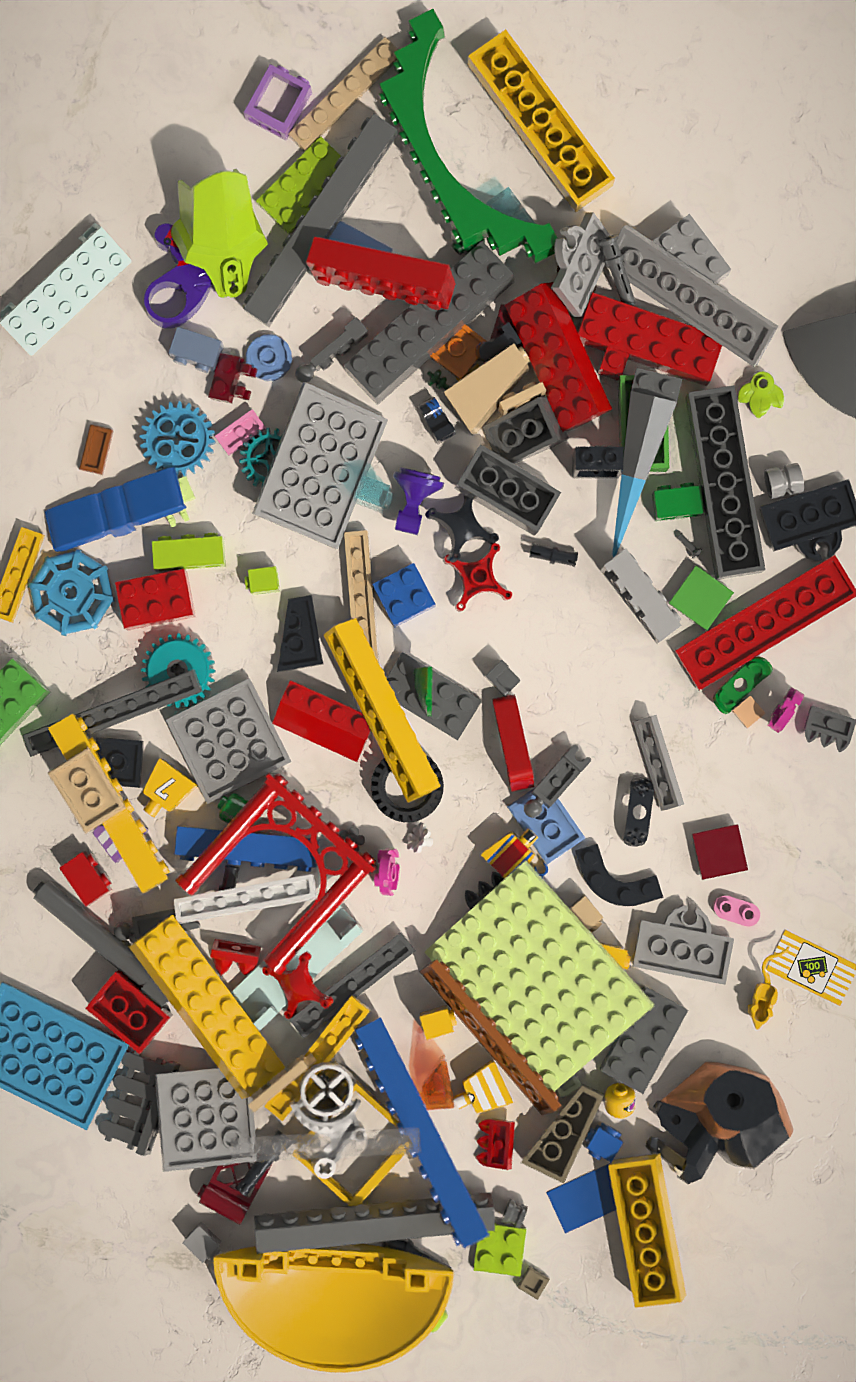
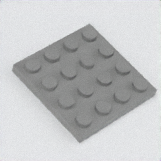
M250 678L166 720L207 804L292 762Z
M219 1068L155 1075L163 1172L258 1161L254 1113L248 1107L253 1102L252 1098L241 1099Z

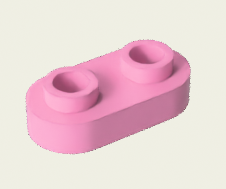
M723 895L718 897L713 904V910L719 918L740 925L753 926L760 919L758 907L740 899ZM725 903L730 905L728 912L722 910V906ZM748 910L753 914L750 919L745 918V912Z

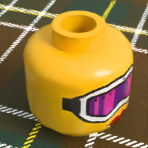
M615 1083L607 1087L605 1091V1110L607 1113L618 1119L631 1115L635 1110L634 1089L623 1083Z

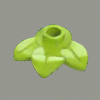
M760 371L753 375L751 382L740 388L738 402H749L752 413L756 418H761L768 412L770 406L776 408L783 407L784 393L779 386L774 384L771 374ZM761 379H765L767 381V384L765 387L761 388L759 386V381Z

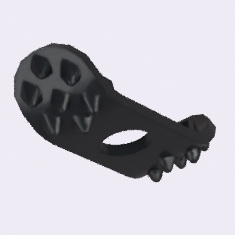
M636 777L630 781V795L623 842L632 847L644 845L649 834L654 786L650 780ZM638 805L643 806L646 810V815L642 819H636L633 816V809Z

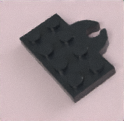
M849 479L759 507L773 552L796 545L800 554L813 561L822 560L821 555L816 551V545L819 542L827 545V556L830 558L835 555L841 546V531L856 526V498Z

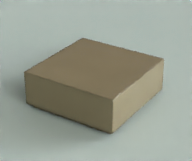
M529 1266L517 1288L538 1300L550 1278Z

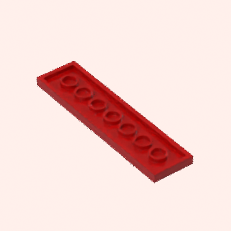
M836 555L674 652L697 690L700 691L856 597V588Z

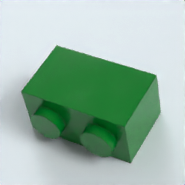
M693 482L680 484V488L671 489V485L657 487V491L652 493L655 522L698 517L704 514L701 485L694 486Z

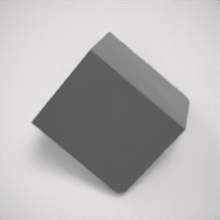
M501 660L485 678L503 696H506L520 682V679Z

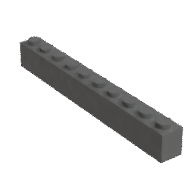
M376 114L364 120L360 128L362 132L358 138L354 137L347 147L349 149L345 157L341 156L334 167L336 171L332 177L328 176L321 186L323 188L319 196L315 195L308 206L310 210L306 216L302 215L295 225L297 227L293 235L289 234L282 245L284 249L280 255L276 254L269 264L271 268L267 274L263 273L260 276L255 292L249 293L246 297L243 309L267 327L271 326L309 269L306 261L314 236L329 239L398 136L397 129Z
M471 1194L470 1197L487 1231H494L495 1217L492 1194ZM433 1197L429 1199L383 1202L368 1205L360 1204L357 1206L311 1209L297 1212L289 1211L286 1213L254 1216L257 1254L451 1235L450 1233L454 1232L451 1223L445 1224L440 1214L443 1207L440 1201L435 1202Z

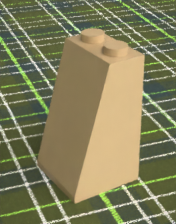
M515 344L511 345L444 391V394L473 436L478 433L499 407V403L503 401L502 397L509 394L529 371L527 363L530 360L522 347L517 349Z

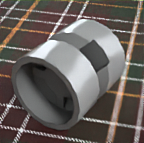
M798 463L784 465L782 470L779 467L764 470L765 485L770 499L783 497L786 492L790 495L804 492L803 475Z

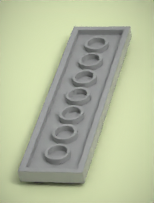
M629 225L623 226L617 243L620 252L625 257L623 265L629 283L753 367L758 365L778 325Z

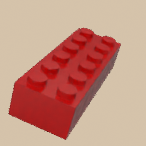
M315 236L306 261L316 282L321 285H337L347 291L352 289L360 290L363 294L370 296L379 294L389 300L402 299L411 305L425 304L434 310L449 308L456 285L451 269L447 264Z
M554 282L537 285L508 302L505 306L539 382H542L546 389L545 395L562 432L584 425L612 410V407L566 306L552 289Z
M593 292L578 333L583 345L606 352L607 346L628 353V360L704 386H708L722 349L721 344L696 327Z

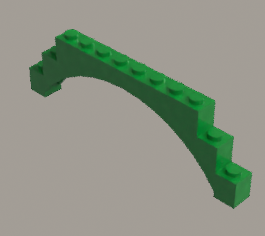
M434 9L409 20L410 30L407 33L412 43L394 52L395 61L393 66L398 75L379 84L381 93L378 96L384 107L388 106L391 112L388 114L392 124L399 126L401 130L399 136L403 144L409 145L411 149L409 154L415 165L419 164L422 169L419 173L425 184L429 183L431 186L430 194L435 204L440 203L443 209L440 211L446 224L450 222L453 228L451 234L455 242H460L465 249L486 238L491 250L496 249L499 256L522 245L528 258L532 257L535 263L555 254V242L558 238L550 223L539 225L525 222L489 207L467 191L449 172L439 157L429 135L425 120L424 89L433 53L439 40L445 38L444 27Z

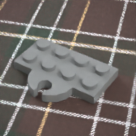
M586 212L580 226H566L560 230L561 235L566 236L567 242L564 238L556 239L555 256L560 270L552 285V289L574 317L582 316L605 265L602 247L597 242L610 236V234L594 212Z
M687 905L673 909L667 916L664 924L640 921L632 967L726 985L734 938L711 934V923L708 916L701 909L695 907L696 920L692 924H686L683 920L684 914L688 911Z

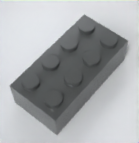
M481 444L454 488L534 536L541 529L561 494L559 490Z
M643 986L642 991L653 1002L654 1006L614 1040L600 1066V1070L603 1073L642 1094L647 1089L688 1012L685 1007L646 986Z

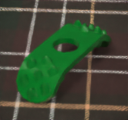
M757 656L742 666L714 694L713 701L718 710L723 714H729L750 691L772 673L773 669L770 662L763 657ZM738 678L745 679L747 683L744 691L738 692L734 688V682Z

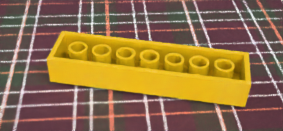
M506 29L468 56L469 68L575 212L613 186L615 181L613 174Z
M173 915L164 919L129 946L241 1099L251 1097L286 1068Z

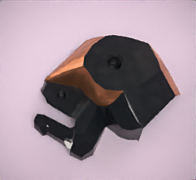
M705 1062L661 1101L657 1100L653 1106L660 1119L661 1126L688 1147L687 1156H680L660 1139L653 1138L652 1136L646 1141L645 1147L651 1154L660 1153V1157L675 1169L678 1174L677 1178L688 1185L703 1178L716 1153L732 1166L755 1169L791 1137L793 1126L785 1103L769 1077L743 1067L719 1062Z

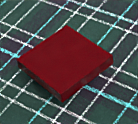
M738 824L692 834L701 880L748 870Z

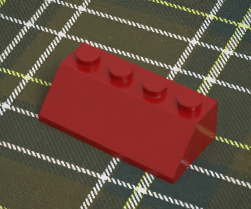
M291 680L273 720L274 725L355 762H358L371 734V729L363 713Z

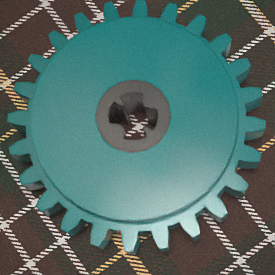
M177 633L176 639H173L172 635L169 634L168 641L159 638L160 645L157 646L153 643V652L146 651V654L150 657L149 659L142 660L143 663L147 664L146 668L141 669L147 675L142 678V681H148L149 684L146 686L148 687L177 676V674L173 673V669H177L176 666L180 665L184 669V673L195 669L202 691H211L208 683L215 682V680L210 675L216 673V670L210 667L215 664V661L208 659L212 653L210 651L205 653L204 650L207 646L205 644L198 646L199 639L197 638L191 642L190 635H186L185 639H182L181 634ZM203 692L175 702V706L180 708L181 703L184 702V705L189 707V701L192 700L197 704L198 700L196 697L205 698L206 696Z

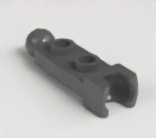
M355 317L344 326L345 332L310 360V364L301 365L296 369L295 375L297 380L307 383L313 378L314 371L326 370L333 364V358L338 354L342 356L351 349L350 344L354 343L357 345L369 335L367 328Z
M572 745L533 789L531 793L536 799L528 800L524 805V812L528 817H538L542 812L543 804L550 808L580 772L591 762L590 757H586L582 761L576 760L577 745Z
M175 909L132 917V925L126 922L117 923L114 927V935L119 940H127L131 937V934H135L137 941L171 915L176 919ZM199 922L180 924L184 931L201 927Z

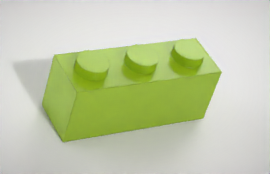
M205 533L202 538H195V535L187 534L181 535V539L172 540L171 536L158 537V541H152L153 566L156 572L226 566L224 538L218 536V533Z

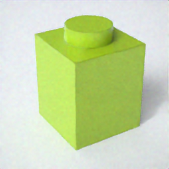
M276 566L249 569V576H244L246 590H250L252 595L280 592Z

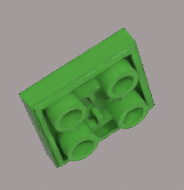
M695 566L668 604L707 631L734 592L701 568Z

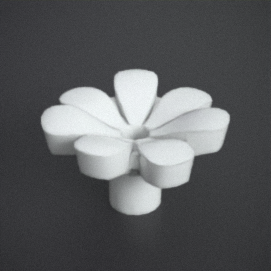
M420 822L419 826L415 825L413 827L414 834L409 833L407 840L411 841L408 843L407 849L415 853H420L422 847H431L433 844V839L430 838L431 832L426 829L427 825L423 822Z

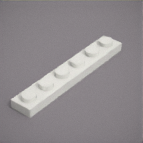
M310 874L174 899L176 920L181 924L317 899L314 875Z

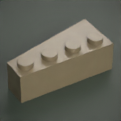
M583 1084L521 1163L564 1184L605 1094Z

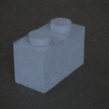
M177 327L169 355L171 358H174L173 362L186 366L189 363L195 365V369L201 372L208 373L209 370L215 372L219 355L222 353L224 345L220 340Z

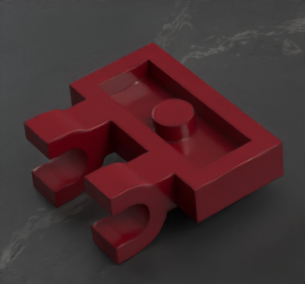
M220 353L208 398L231 404L234 397L249 400L251 391L245 390L246 388L243 386H237L240 375L255 378L258 369L253 368L250 364L243 363L244 359L239 356Z

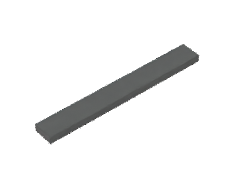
M195 669L75 715L77 718L82 717L88 727L85 730L88 736L203 691ZM57 722L22 735L30 757L58 747L48 729Z

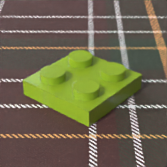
M495 1223V1230L488 1231L489 1236L478 1241L476 1244L473 1271L520 1277L526 1227H520L519 1229L515 1226Z

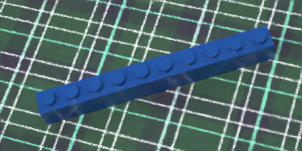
M380 1017L355 1030L358 1036L354 1037V1040L359 1050H365L368 1057L364 1060L370 1072L375 1070L378 1076L375 1082L380 1092H386L389 1098L386 1101V1105L391 1115L397 1114L400 1122L396 1123L402 1137L408 1136L411 1143L407 1147L413 1158L418 1157L421 1163L418 1169L424 1180L429 1179L432 1185L429 1191L434 1201H440L443 1207L440 1214L445 1224L451 1223L454 1232L450 1234L456 1246L462 1245L463 1249L486 1238L489 1236V1233L382 1018Z

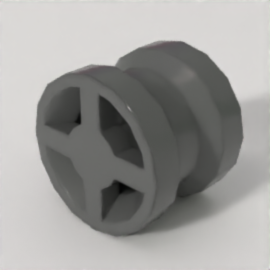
M510 1199L505 1208L502 1222L513 1223L516 1228L520 1229L528 1206L524 1204L521 1206L517 1205L514 1200Z

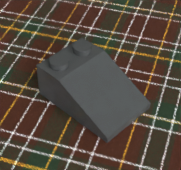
M539 397L482 427L492 451L513 464L569 439L567 432H562L547 397Z

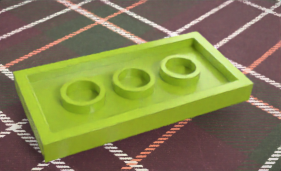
M320 136L256 200V203L288 235L297 228L295 225L302 215L306 216L310 210L308 206L315 195L319 196L323 188L321 186L328 176L332 177L336 171L334 167L341 155Z

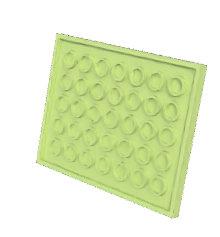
M524 861L424 952L432 962L437 959L439 962L442 961L447 965L452 978L459 980L466 989L464 992L470 999L474 998L480 1004L481 1012L494 1020L497 1025L495 1028L499 1033L506 1035L511 1040V1047L527 1059L528 1067L532 1071L538 1072L543 1078L542 1083L547 1089H552L553 1091L557 1090L654 1006L653 1002L527 861Z

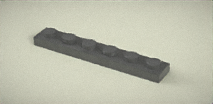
M402 932L323 993L333 998V1003L328 1008H323L319 1002L312 1001L292 1017L290 1022L303 1038L307 1037L339 1012L352 995L358 997L416 950Z

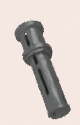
M611 235L597 242L602 247L605 256L604 264L610 267L621 302L633 305L636 303L623 265L625 257L620 252L617 243L618 236Z

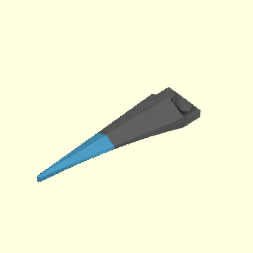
M636 368L630 391L623 472L621 474L612 551L613 558L618 552L677 404L683 380L681 378Z

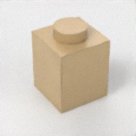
M585 895L569 907L571 912L591 933L602 925L600 920L604 917Z

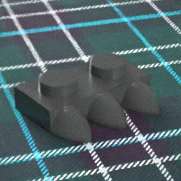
M811 706L804 726L806 740L810 743L820 733L821 744L825 748L836 738L837 750L842 752L850 744L856 719Z

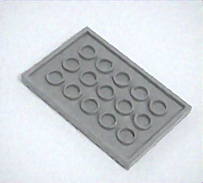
M304 382L252 514L329 547L338 549L388 419Z

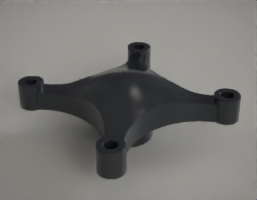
M464 495L462 507L456 512L444 514L437 512L435 508H430L425 513L427 519L437 521L447 530L452 543V550L448 559L452 563L460 559V550L464 543L469 540L480 539L487 541L491 545L499 540L497 533H488L480 526L472 510L473 499Z

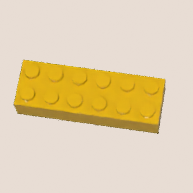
M660 1153L614 1159L608 1166L634 1306L639 1308L682 1303L686 1297V1290Z

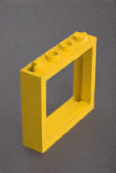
M355 1079L352 1082L353 1093L357 1091L398 1129L396 1123L400 1122L399 1118L395 1114L391 1115L389 1109ZM348 1081L339 1090L341 1093L339 1098L342 1101L347 1095ZM331 1099L323 1110L334 1108L338 1104ZM309 1130L305 1136L300 1134L293 1141L292 1146L294 1148L291 1154L317 1176L311 1165V1156L303 1150L317 1134ZM405 1135L402 1141L353 1195L333 1176L319 1179L348 1206L360 1205L409 1150L407 1145L411 1142L408 1136Z

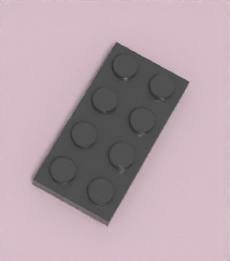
M402 652L386 678L390 687L394 690L400 706L458 741L482 700L432 670V717H427L419 703L414 682V669L426 666Z

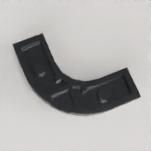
M598 844L575 850L585 882L601 899L618 906H637L664 898L657 875L634 882H621L609 875Z

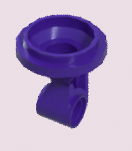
M400 467L399 471H394L393 477L404 491L407 505L403 510H399L395 530L418 536L422 520L419 506L426 497L443 489L444 482L440 481V476Z

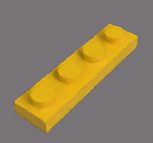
M21 527L0 584V619L11 623L14 622L45 535Z

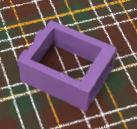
M270 64L244 111L245 119L286 141L288 134L292 131L312 94L309 81L301 76L296 78L290 75L289 71L280 65L275 67ZM273 76L301 91L284 123L256 109Z

